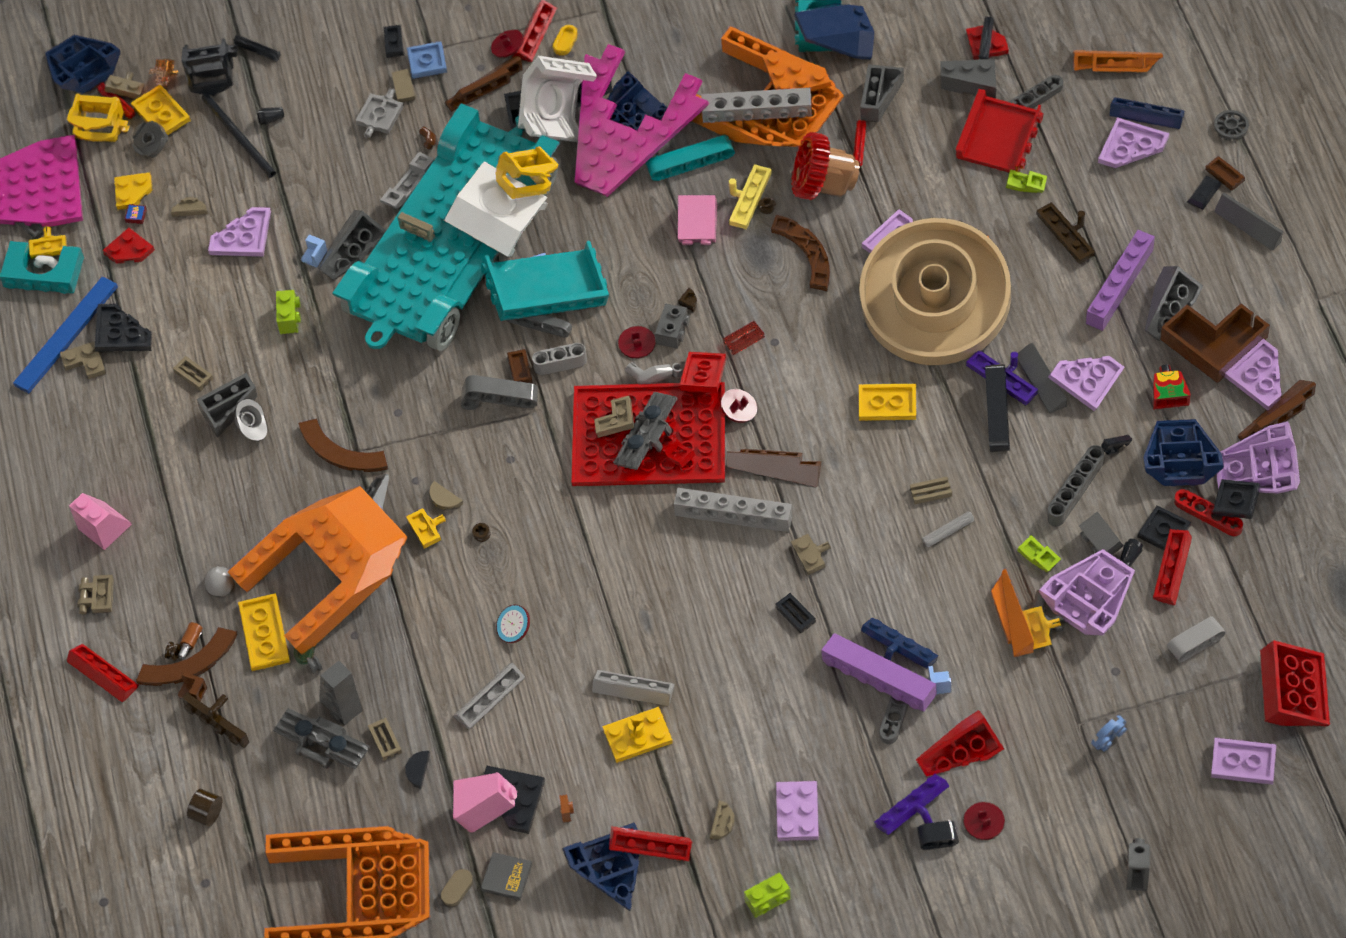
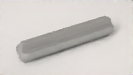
M968 511L924 536L922 538L924 545L930 547L974 521V516Z

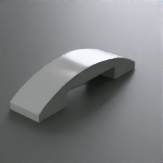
M418 152L409 163L410 169L394 189L389 188L380 199V202L395 209L405 204L434 161V158Z

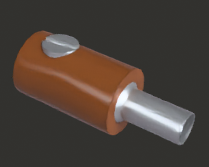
M189 623L180 642L182 649L178 655L179 658L184 659L188 650L194 648L203 629L199 624Z

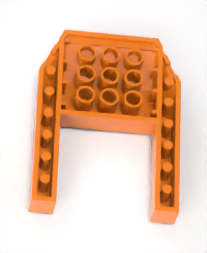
M731 26L721 38L722 52L765 72L767 70L762 61V56L778 51L794 56ZM830 80L831 86L811 91L812 116L703 123L701 111L692 122L717 134L727 135L734 142L765 146L798 147L807 133H817L844 95L835 87L834 82ZM771 81L764 90H775Z
M359 486L321 499L286 518L233 566L228 573L238 585L248 592L303 541L312 548L342 582L284 635L294 648L305 656L391 576L392 567L395 560L399 558L401 547L405 544L407 536L363 488Z
M388 826L266 835V856L269 864L347 858V922L264 928V938H394L430 919L428 841L416 839L407 833L397 832L394 828Z

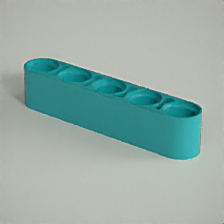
M722 135L652 157L646 162V167L652 180L660 181L729 159L734 156L735 150L729 137Z

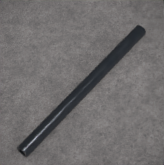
M208 93L203 94L201 99L267 176L269 178L274 177L276 171L214 99Z

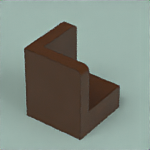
M183 672L181 677L184 683L178 693V697L182 699L186 693H189L201 702L207 690L204 678Z

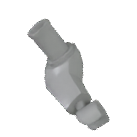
M631 362L625 368V372L637 380V384H654L670 378L672 375L678 378L683 374L679 363H674L672 368L669 364L642 370Z

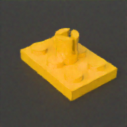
M659 707L602 726L616 763L673 743Z

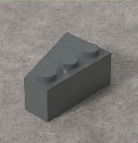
M868 64L861 102V120L880 121L904 82V68Z

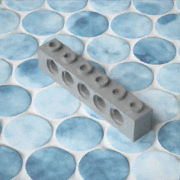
M810 88L701 94L702 99L709 102V105L702 111L703 123L812 116Z
M677 488L674 501L675 516L783 532H789L792 520V504L685 488Z

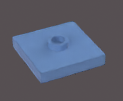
M441 41L407 48L412 79L447 73Z

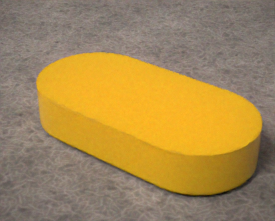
M565 25L560 29L553 43L555 54L565 56L571 51L578 37L576 27Z

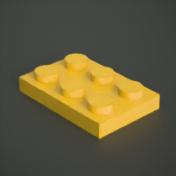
M161 85L131 102L132 107L146 123L154 121L160 124L165 129L167 135L191 121L190 116Z
M916 384L859 385V421L916 420Z

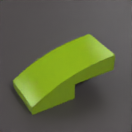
M1010 169L1005 188L1021 192L1043 193L1047 176L1030 171L1029 174H1024Z
M1032 535L1017 549L1022 556L1047 573L1061 560L1048 546L1043 547Z

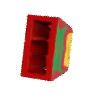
M1168 364L1160 366V373H1155L1153 378V410L1189 406L1191 394L1182 372L1179 370L1171 371V367Z

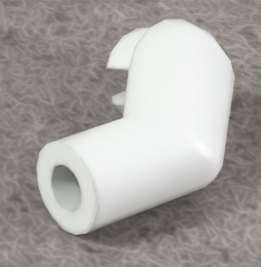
M39 255L35 258L34 266L42 268L46 264L53 269L58 261L52 256Z

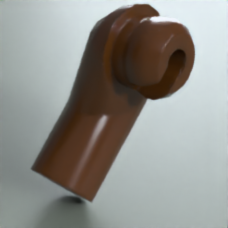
M423 126L419 134L425 137L424 147L431 150L433 145H436L437 137Z

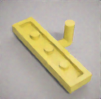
M754 164L743 191L737 189L734 178L729 180L730 194L739 197L729 219V225L747 230L772 174L770 168Z

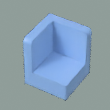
M308 235L306 238L308 249L302 256L301 261L318 267L327 253L325 240Z
M929 666L928 677L930 681L936 683V693H950L951 678H949V672L934 673L933 666Z

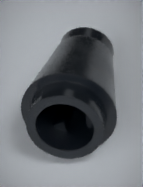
M282 107L261 108L257 111L260 125H267L284 117Z
M1132 538L1125 542L1120 561L1130 567L1142 553V543Z

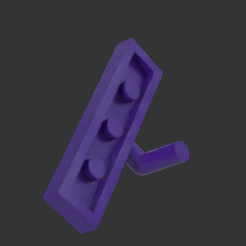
M980 350L975 352L966 361L967 367L985 379V366L999 364ZM1011 352L1010 364L1005 368L1007 394L1026 406L1038 394V389L1013 373L1018 366V353Z
M937 774L929 777L923 784L874 821L876 827L889 835L917 812L921 815L925 824L933 823L928 810L924 806L950 787L947 780Z

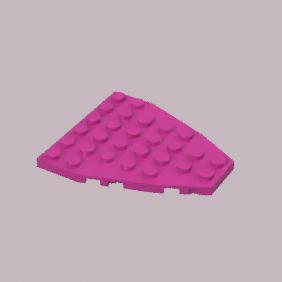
M75 135L38 141L0 158V224L15 225V222H21L27 226L35 223L41 224L42 227H52L83 221Z

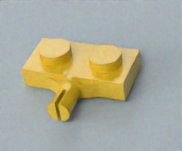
M44 227V237L29 240L31 259H35L39 255H60L62 247L67 246L66 236H52L51 228L47 227L46 229Z
M422 508L406 516L409 525L424 549L441 541L436 526L446 522L443 514L432 519Z
M1042 606L1022 611L1034 640L1033 650L1052 645L1049 635L1050 628L1061 626L1060 619L1047 621Z

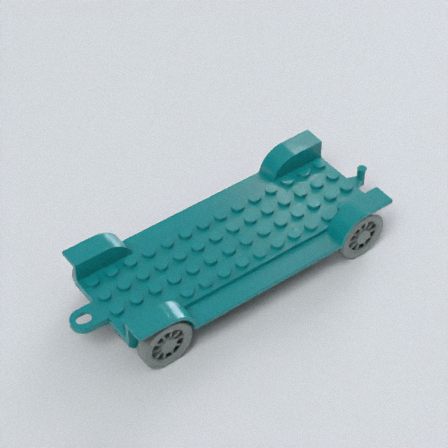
M460 104L441 134L436 158L365 263L357 261L348 269L332 293L334 296L341 298L343 312L373 323L365 335L368 347L372 349L383 348L395 332L420 343L427 341L430 348L438 351H443L450 345L459 326L460 312L458 308L462 310L485 275L481 272V263H483L485 255H489L490 261L493 263L499 251L444 221L458 194L483 162L497 168L499 157L503 152L513 153L532 150L538 146L552 157L560 144L559 141L541 135L537 143L522 138L525 129L518 128L519 116L515 119L517 126L508 132L481 122L477 109ZM558 168L550 173L551 177H547L551 182L550 190L555 182ZM520 175L519 178H514L527 186L537 185L527 175ZM403 212L433 225L434 239L430 242L401 229L398 222L400 213ZM381 332L383 337L379 341H371L373 333Z

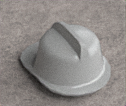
M242 400L236 407L235 424L246 438L254 441L262 440L267 434V425L262 408L253 400Z

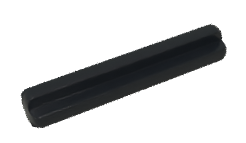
M992 16L984 18L979 60L989 59L994 23Z
M236 35L233 39L235 45L274 61H278L281 57L280 51L243 36Z

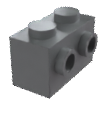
M665 303L655 332L656 344L678 348L679 343L684 340L685 326L688 327L690 322L687 308Z
M1098 511L1079 525L1082 529L1080 535L1086 542H1092L1094 546L1091 549L1094 553L1103 549L1113 555L1124 546Z

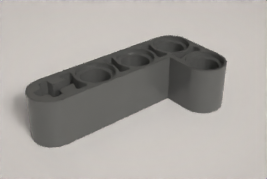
M471 375L465 379L462 387L461 407L466 410H474L481 401L534 408L537 406L538 387L532 383Z

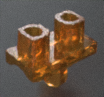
M163 58V60L156 59L155 68H150L149 74H157L155 76L157 86L167 87L170 84V76L178 75V70L174 69L175 60Z

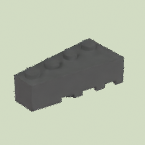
M338 661L320 675L319 701L330 711V715L336 722L340 721L345 726L363 710L352 673Z

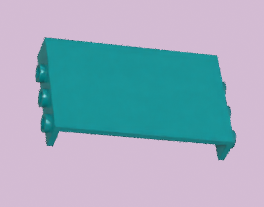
M586 241L584 250L491 263L489 255H485L483 263H481V272L485 274L486 287L488 290L490 289L491 302L496 307L500 321L606 306L609 298L607 281L602 276L601 264L597 262L596 250L592 248L590 241Z

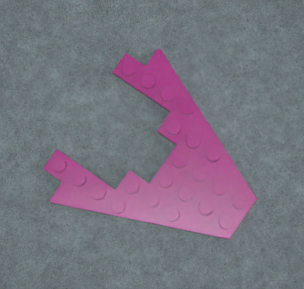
M610 44L607 45L601 59L587 54L584 58V63L590 64L597 77L594 81L583 80L575 171V183L606 197L614 192L709 105L707 100L696 96L702 80L685 73L662 120L645 115L638 131L610 120L617 105L612 101L604 99L603 96L625 54L623 49Z

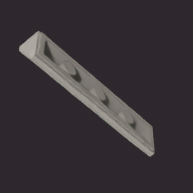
M513 662L508 664L459 709L453 717L469 730L517 686L525 676Z
M598 670L593 679L592 691L604 695L669 706L675 684Z

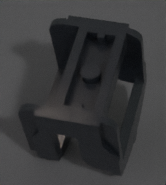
M225 38L221 40L220 45L189 49L188 44L182 47L181 62L190 92L202 95L208 93L211 96H216L217 93L232 87L233 57H237V51H239L237 45L229 46ZM225 74L227 78L194 84L193 76L211 78Z

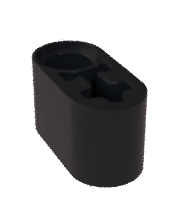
M947 820L926 823L917 828L920 847L923 850L952 847L959 843L955 821Z

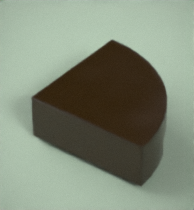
M688 288L678 300V303L692 312L696 310L697 298L694 291Z

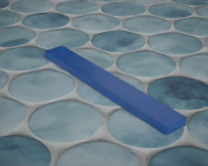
M103 276L99 279L13 382L15 387L28 394L34 389L61 356L60 352L65 351L94 317L97 313L98 304H104L118 288L117 283Z

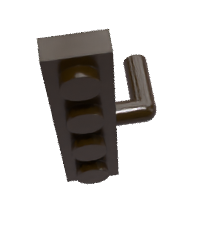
M1052 202L1036 210V215L1079 264L1095 256L1093 248L1077 231L1084 227V211L1078 212L1077 222L1071 225Z
M189 693L182 697L185 705L184 709L189 714L199 716L201 722L205 725H212L218 734L226 735L234 745L237 746L239 744L245 748L250 743L244 731L217 713L228 700L226 695L222 694L210 708Z

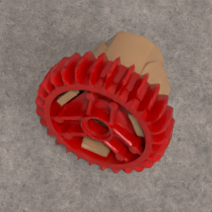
M816 132L807 133L803 140H801L796 157L794 158L793 174L791 177L793 194L795 197L806 200L815 199L818 193L841 197L847 190H853L859 175L858 160H855L853 155L846 154L844 150L831 148L826 135Z

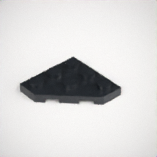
M98 304L95 352L151 351L152 332L148 328L142 327L138 320L130 314L127 315L117 304Z
M486 766L484 775L499 773L516 788L517 798L515 799V807L501 815L507 827L512 831L529 834L544 787L545 777Z

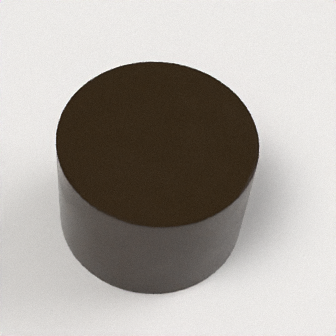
M198 789L189 802L187 817L208 827L212 826L221 812L222 797L204 789Z

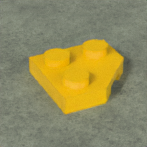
M150 172L114 177L117 210L127 209L128 204L139 205L140 200L152 192Z

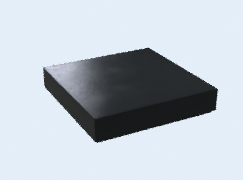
M1221 479L1213 514L1252 519L1260 491V483Z
M1156 505L1139 531L1138 538L1165 551L1170 529L1188 530L1191 522Z

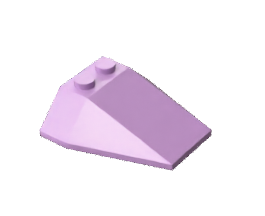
M1289 422L1270 425L1221 451L1224 468L1217 473L1218 489L1221 479L1260 483L1259 492L1278 494L1297 490L1300 483L1297 451Z
M1102 549L1052 576L1042 586L1039 593L1054 614L1061 616L1064 621L1085 635H1104L1116 621L1135 570Z

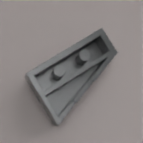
M995 59L940 61L941 89L962 94L963 92L974 94L975 97L978 90L982 89L986 90V96L996 99Z
M245 373L197 399L199 410L217 438L235 420L238 403L246 399L254 401L257 398L256 387L248 374Z

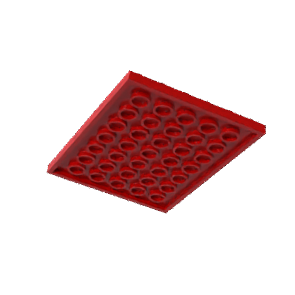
M720 382L718 393L680 391V383L574 386L572 486L725 483V414L720 406L721 398L725 393V382ZM653 392L677 397L678 399L665 422L672 429L670 435L677 438L680 444L692 449L695 456L682 468L652 447L651 450L647 451L637 470L614 465L613 462L622 448L621 442L631 429L597 437L594 419L612 414L611 400L629 396L635 424L636 416L639 415L640 411L643 412Z

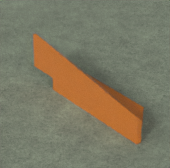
M1073 50L1074 70L1092 68V71L1147 72L1163 57L1162 53Z
M1003 569L1000 578L991 590L1008 644H1012L1014 657L1033 653L1034 640L1007 570Z

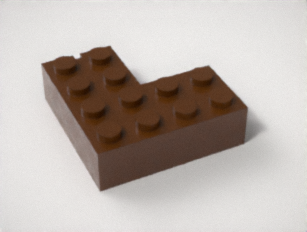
M1243 304L1238 305L1216 326L1189 305H1186L1162 326L1160 340L1216 383H1219L1233 365L1262 339L1266 340L1268 338L1270 325L1256 315L1254 317V313Z

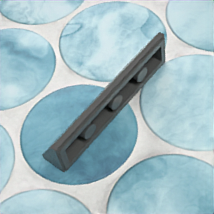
M1226 193L1221 195L1215 208V213L1271 250H1274L1282 242L1283 231Z
M1033 343L1028 344L1018 352V362L1031 384L1038 389V395L1049 414L1066 407L1067 398L1061 388L1048 378L1051 372Z

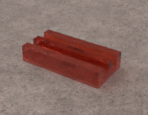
M752 321L724 337L723 343L735 355L765 338V334L757 323Z

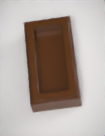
M1219 156L1205 167L1208 173L1231 191L1245 181V176Z
M526 350L508 352L507 356L513 381L533 383Z

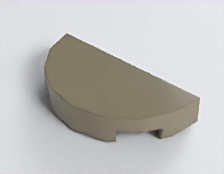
M193 197L181 199V202L173 206L171 210L172 217L208 214L206 205L199 201L198 198Z
M434 481L430 486V497L436 507L446 510L454 507L456 509L463 505V500Z
M720 800L712 825L710 839L726 837L735 825L734 812L727 803Z

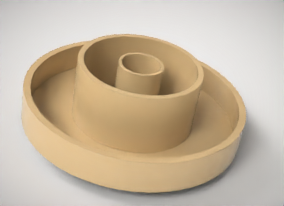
M929 218L907 223L886 235L874 247L864 264L860 278V300L863 316L876 340L888 351L902 359L923 365H946L965 360L989 345L998 335L1007 319L1011 304V282L1005 258L988 236L966 223L945 218Z

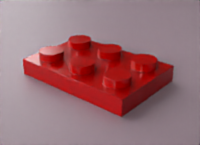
M689 352L680 381V391L718 393L726 363V354Z

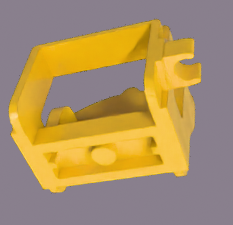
M76 94L73 106L70 108L67 116V121L74 125L73 135H75V138L87 141L116 142L118 135L121 132H128L130 127L127 126L128 121L122 120L124 112L120 99L117 97L110 98ZM86 112L108 114L107 119L86 117ZM114 126L112 133L89 132L91 129Z
M540 146L532 150L520 152H503L499 157L495 172L496 181L511 199L546 194L550 191L551 182L547 177H551L550 173L558 168V163ZM506 173L512 178H519L520 175L530 176L537 185L516 188L507 179Z

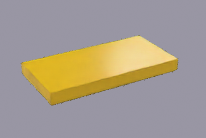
M276 593L238 602L251 670L256 671L290 663Z

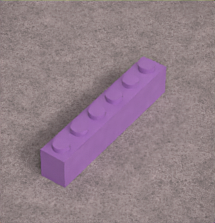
M1137 230L1087 310L1086 324L1101 331L1105 329L1154 250L1155 236Z
M835 633L821 650L822 660L826 665L835 667L844 674L851 675L860 682L875 687L879 692L891 695L895 700L907 703L913 709H919L924 712L937 695L936 683Z

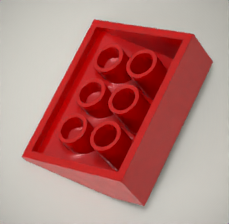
M1275 640L1260 650L1265 722L1281 726H1329L1324 653Z

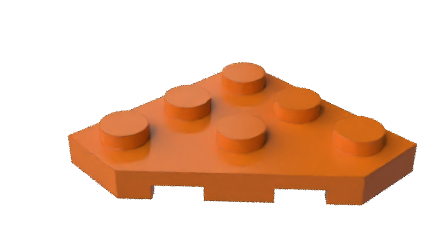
M780 51L762 56V61L775 90L810 88L811 92L831 86L825 68Z

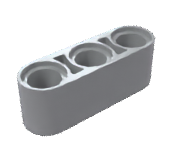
M573 343L537 351L532 356L534 371L539 375H546L584 366L587 362L586 348L581 343Z
M1211 616L1171 639L1167 644V648L1178 662H1183L1221 640L1226 631Z

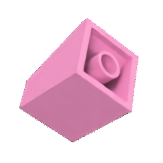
M678 195V241L682 242V245H693V242H700L701 245H711V242H716L717 200L715 195Z
M84 493L69 505L78 530L104 550L132 525L130 521L107 503Z
M499 773L454 780L453 819L470 833L475 832L515 807V799L517 798L516 788Z

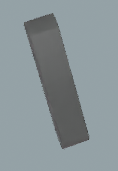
M1092 445L1087 449L1050 503L1047 516L1050 525L1060 526L1065 522L1104 464V449L1101 446Z

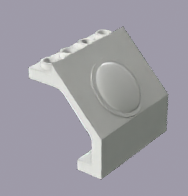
M537 56L523 74L518 128L526 129L527 134L532 137H541L543 135L551 139L578 142L579 127L575 122L578 87L583 80L594 81L597 77L590 64Z
M483 162L456 197L444 221L509 257L515 252L514 247L538 211L545 210L548 204L545 202L547 197L540 194L511 199L496 181V168ZM506 174L507 179L516 188L527 186Z

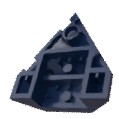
M635 822L621 827L638 830ZM610 834L585 843L580 841L562 848L568 865L572 870L625 909L631 911V900L635 889L639 854L609 850Z

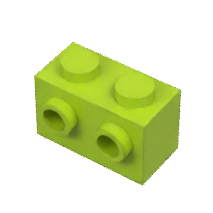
M295 290L276 291V321L280 334L298 333V323H301L300 312H298L300 297H296Z
M779 872L744 891V898L753 916L757 918L790 900L791 894L788 884Z

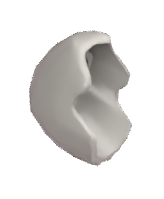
M214 567L205 575L206 590L213 596L224 597L234 587V579L230 576L229 570L226 567Z

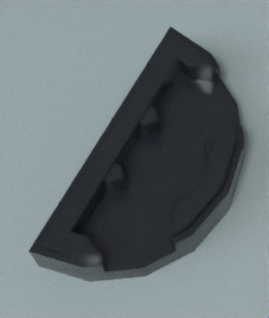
M1129 435L1104 439L1101 447L1107 455H1115L1119 453L1118 449L1124 444L1127 447L1131 443L1132 438Z
M430 751L415 753L408 759L405 766L408 781L416 788L422 789Z

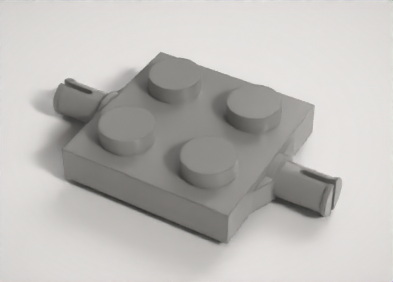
M389 88L385 96L370 93L356 118L357 125L367 127L363 134L364 137L369 139L373 131L390 133L404 107L402 102L392 99L396 92L393 88L392 90Z

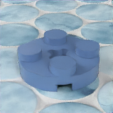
M1120 715L1116 716L1118 719L1116 722L1112 719L1096 734L1098 737L1096 742L1094 740L1091 741V744L1097 750L1102 749L1106 751L1112 745L1111 741L1116 736L1121 737L1126 732V721Z

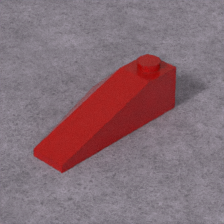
M978 710L962 720L915 760L925 776L928 777L949 771L951 768L958 766L964 767L969 765V763L988 760L1004 750V747L986 718Z

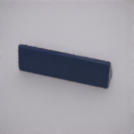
M1117 97L1113 98L1109 116L1175 129L1181 128L1185 111L1181 109Z

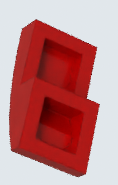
M665 433L659 438L663 446L659 453L676 465L683 468L695 456L694 451L680 444L677 438L671 435L667 436Z

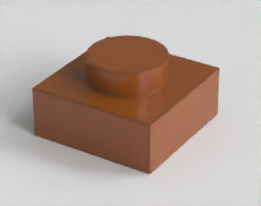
M560 795L563 823L571 822L570 814H574L573 801L569 802L568 795Z

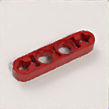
M1185 489L1176 492L1174 504L1179 509L1230 536H1238L1242 533L1243 521L1240 518L1222 516L1221 520L1216 521L1212 519V515H1214L1213 503ZM1203 505L1206 509L1199 512L1195 509V506Z

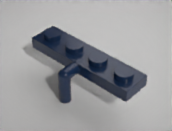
M871 618L862 625L861 631L888 646L884 658L890 661L895 651L926 669L936 663L939 655L919 645L913 639L900 634L897 630L886 626L878 619Z

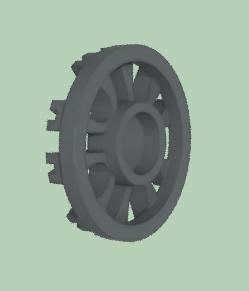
M1235 110L1221 112L1217 115L1214 122V130H1216L1218 136L1224 137L1229 141L1231 139H1241L1242 136L1246 135L1249 127L1247 117Z

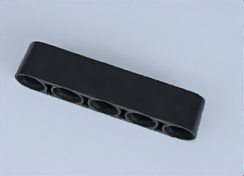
M1005 364L986 365L985 376L990 452L1010 451Z

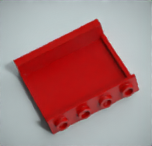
M979 89L955 149L956 158L1008 173L1010 169L1020 172L1021 169L1025 168L1026 154L1031 152L1032 138L1035 139L1037 136L1038 123L1041 124L1044 113L1041 112V105H1038L1037 110L988 97L986 96V90Z

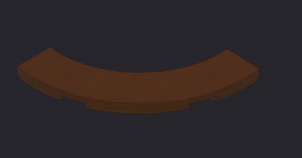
M776 215L771 227V233L781 235L801 248L808 258L811 267L810 288L828 292L830 266L828 256L821 242L809 229L797 224L796 221Z
M317 418L298 423L305 442L314 450L316 455L331 465L349 471L377 472L388 470L384 451L367 453L351 451L340 447L323 433Z
M218 627L212 639L203 649L183 661L168 665L143 664L136 679L137 684L148 686H162V684L170 683L178 684L183 682L181 677L183 672L194 676L201 675L212 668L229 651L238 635L237 631Z

